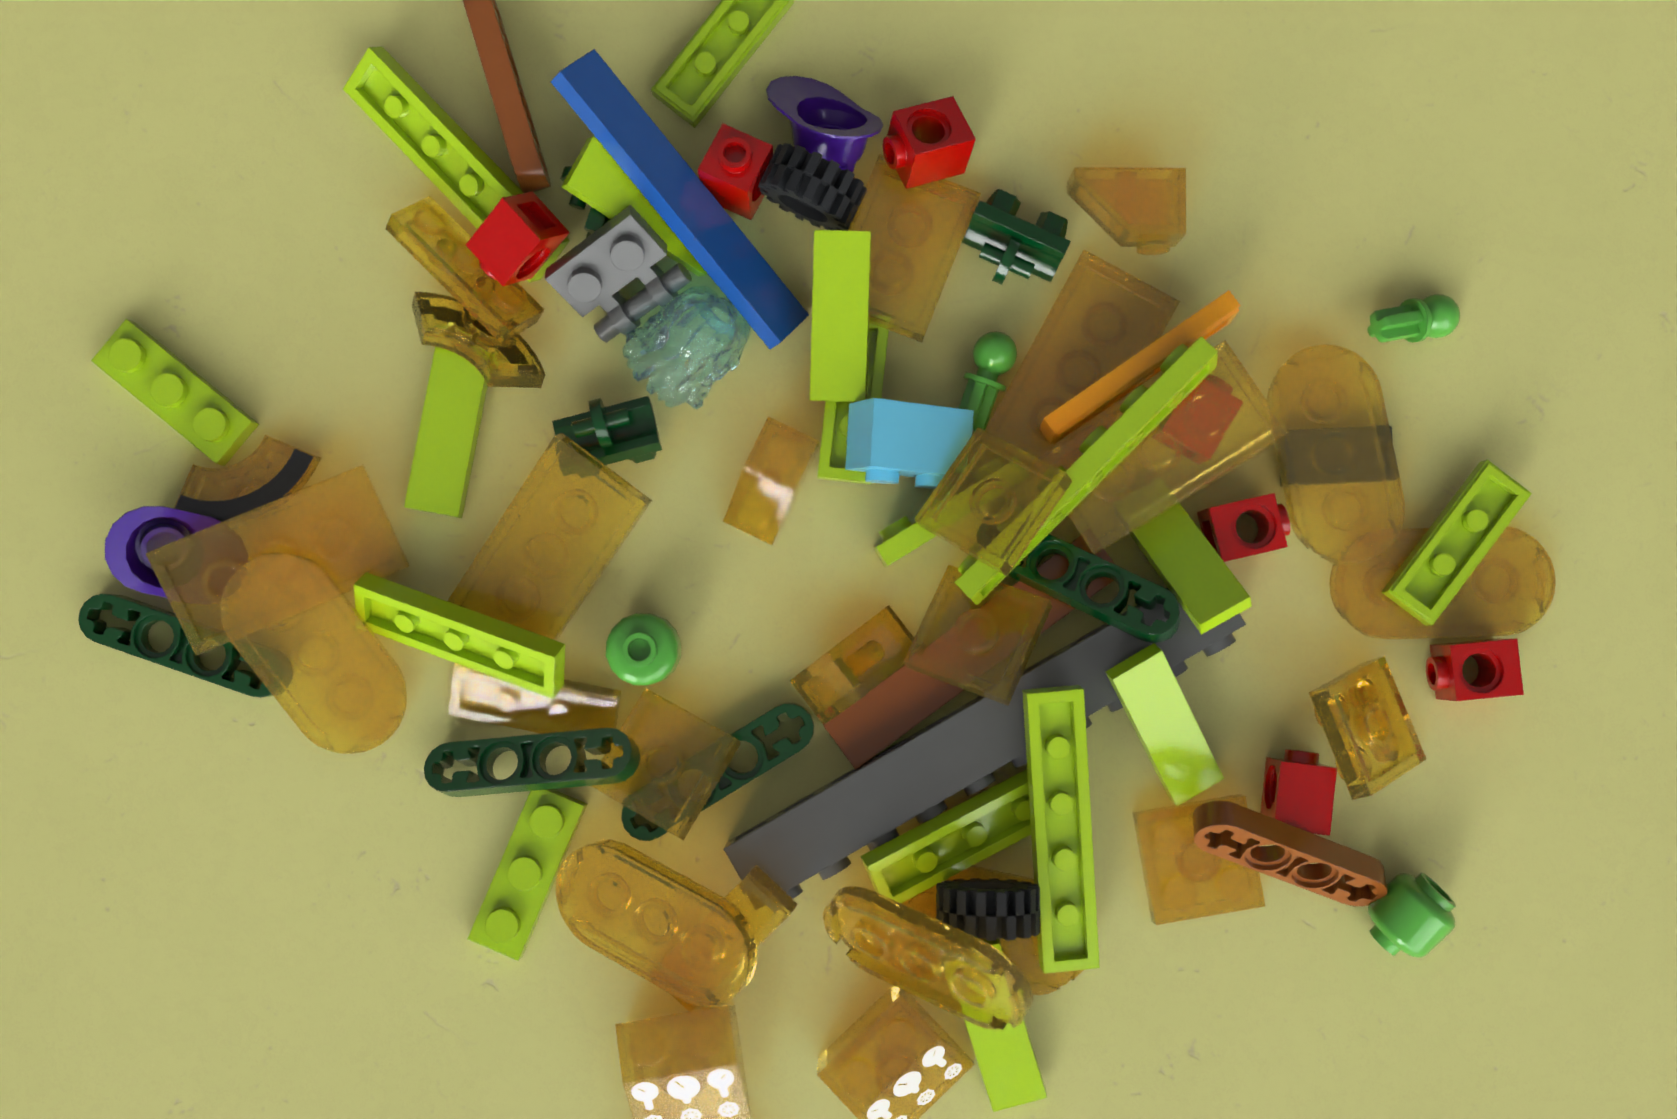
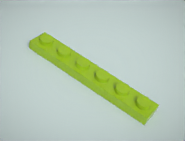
M1200 336L1189 348L1185 344H1181L1171 352L1160 366L1163 374L1148 389L1142 384L1131 392L1119 408L1123 414L1108 429L1101 425L1090 433L1079 447L1082 455L1067 470L1063 466H1059L1050 473L1038 489L1042 495L1027 510L1020 506L1009 514L998 528L1002 535L987 550L980 546L969 554L958 568L962 575L954 583L978 605L1217 367L1218 351Z

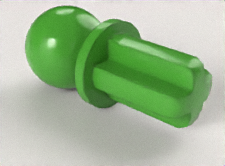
M1435 294L1423 300L1418 298L1407 299L1399 307L1374 311L1370 315L1371 325L1367 328L1370 337H1376L1381 343L1400 339L1414 343L1423 341L1427 336L1441 338L1455 330L1460 320V310L1457 303L1446 295Z
M997 331L986 333L977 340L973 349L974 362L978 367L977 373L975 375L965 372L963 377L968 380L959 409L974 410L973 431L983 432L986 429L998 392H1005L1006 390L1005 385L997 382L999 375L1009 371L1017 358V348L1014 341L1005 333Z

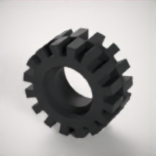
M788 143L777 145L758 185L761 194L766 195L770 202L779 204V208L785 212L790 211L795 214L796 218L802 221L806 219L810 221L811 225L818 228L823 226L826 230L848 231L867 192V188L863 186L864 183L860 179L853 178L855 174L851 171L839 168V163L832 159L827 161L822 158V154L815 151L811 154L805 147L796 145L795 148Z
M970 878V880L953 879V881H941V883L936 884V932L953 938L966 937L969 940L986 938L988 941H996V938L1016 940V937L1026 939L1031 938V936H1037L1040 933V886L1038 884H1031L1028 881L1017 882V880H999L998 878H990L989 880Z

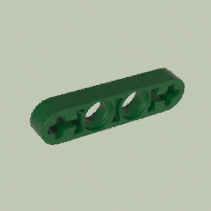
M1006 515L994 517L984 524L978 536L979 547L982 546L987 550L994 543L993 539L995 537L999 538L1002 535L998 528L1007 518ZM1051 534L1028 554L1026 567H1021L1024 563L1022 560L1008 574V576L1142 641L1150 643L1164 642L1176 633L1180 624L1179 602L1174 594L1166 588ZM1049 554L1062 555L1069 562L1067 572L1058 579L1050 580L1042 577L1038 573L1037 568L1043 557ZM1107 577L1117 582L1119 586L1118 595L1108 603L1100 604L1092 601L1087 595L1088 586L1097 578ZM1130 590L1137 591L1134 594L1135 604L1152 610L1157 603L1164 605V616L1168 620L1166 622L1155 620L1152 626L1145 625L1144 613L1128 605L1125 616L1120 613L1127 606Z
M116 594L95 595L84 602L79 612L78 621L81 631L87 638L96 643L248 696L262 698L278 695L286 690L292 681V663L282 651L127 596ZM102 610H112V614L115 617L136 622L132 630L124 627H107V623L99 619ZM158 621L168 623L173 629L174 634L173 643L164 652L154 650L148 640L150 628ZM209 639H216L221 642L226 652L225 661L216 670H209L204 667L199 657L202 645ZM269 659L268 669L276 672L273 681H264L259 685L260 676L248 670L236 669L241 661L250 664H263Z
M797 703L778 705L634 793L625 802L621 817L624 829L630 836L641 841H651L659 838L795 755L809 744L813 736L814 722L811 714L805 707ZM786 712L787 716L791 719L800 716L804 721V725L799 729L801 739L793 743L788 736L781 738L772 744V747L779 754L769 759L764 742L753 733V729L762 725L765 736H767L780 726L778 719L780 714ZM747 741L756 748L758 762L752 770L738 772L729 766L726 759L727 750L734 742ZM699 770L709 777L711 789L705 799L691 801L681 793L680 779L685 772ZM663 784H668L672 800L684 813L675 816L674 808L670 806L656 817L657 828L652 829L648 823L638 825L634 819V816L640 811L637 802L643 800L648 806L656 804L666 797L659 787Z
M597 728L457 741L441 744L430 752L425 761L424 775L432 788L451 797L616 784L626 781L635 773L640 762V751L635 741L617 728ZM612 743L623 751L622 757L614 758L612 768L599 759L587 760L585 750L592 755L610 753ZM567 746L571 753L569 766L560 774L550 775L545 765L548 754L556 747ZM514 751L518 759L515 772L506 779H496L493 773L495 760L503 752ZM454 760L465 766H476L478 775L470 770L457 771L453 773L451 780L443 776L444 769L453 767Z

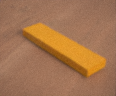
M1228 290L1048 414L1042 420L1039 428L1050 444L1054 443L1055 445L1161 371L1160 366L1178 346L1185 344L1189 348L1200 336L1207 340L1230 324L1240 311L1241 305Z

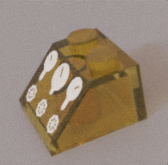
M897 981L818 1057L817 1076L858 1119H919L975 1064Z
M735 1004L615 1024L622 1082L633 1119H751Z

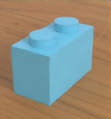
M870 398L849 403L845 470L866 472L865 481L870 483L898 484L899 476L915 477V487L947 489L950 479L970 477L974 410L881 398Z

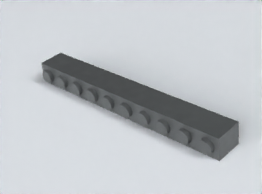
M1157 603L1152 610L1145 609L1139 605L1134 606L1144 613L1145 625L1152 626L1155 620H1162L1164 622L1168 620L1164 616V605ZM1179 604L1180 624L1178 630L1168 640L1155 644L1163 651L1174 676L1177 677L1188 669L1184 660L1202 650L1208 657L1227 648L1236 641L1232 633L1245 626L1246 623L1239 613L1201 634ZM1127 611L1123 612L1121 615L1125 616L1127 614ZM1104 623L881 752L856 770H850L729 840L724 847V851L756 907L759 908L769 901L774 908L780 907L803 892L799 885L803 881L819 873L822 880L828 879L851 864L848 855L866 845L871 851L898 837L899 833L896 828L915 817L918 823L921 824L939 815L948 808L944 800L964 789L966 795L969 796L989 786L996 780L992 772L1010 761H1012L1015 768L1027 764L1022 690L1071 685L1081 686L1084 689L1087 729L1092 725L1088 717L1105 706H1108L1111 712L1123 708L1105 671L1153 643L1142 641Z

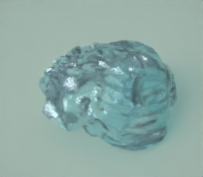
M695 286L682 292L670 300L668 304L661 306L658 314L649 317L642 327L626 334V344L622 349L623 357L628 358L626 365L628 368L633 369V378L638 382L649 378L646 390L650 394L657 392L658 401H665L666 407L672 408L686 402L692 408L699 409L703 406V400L708 396L714 382L721 380L728 371H733L739 366L742 353L751 334V328L729 300L719 297L709 287Z

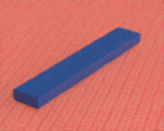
M595 49L562 69L551 80L553 86L770 350L781 343L809 316L808 312Z

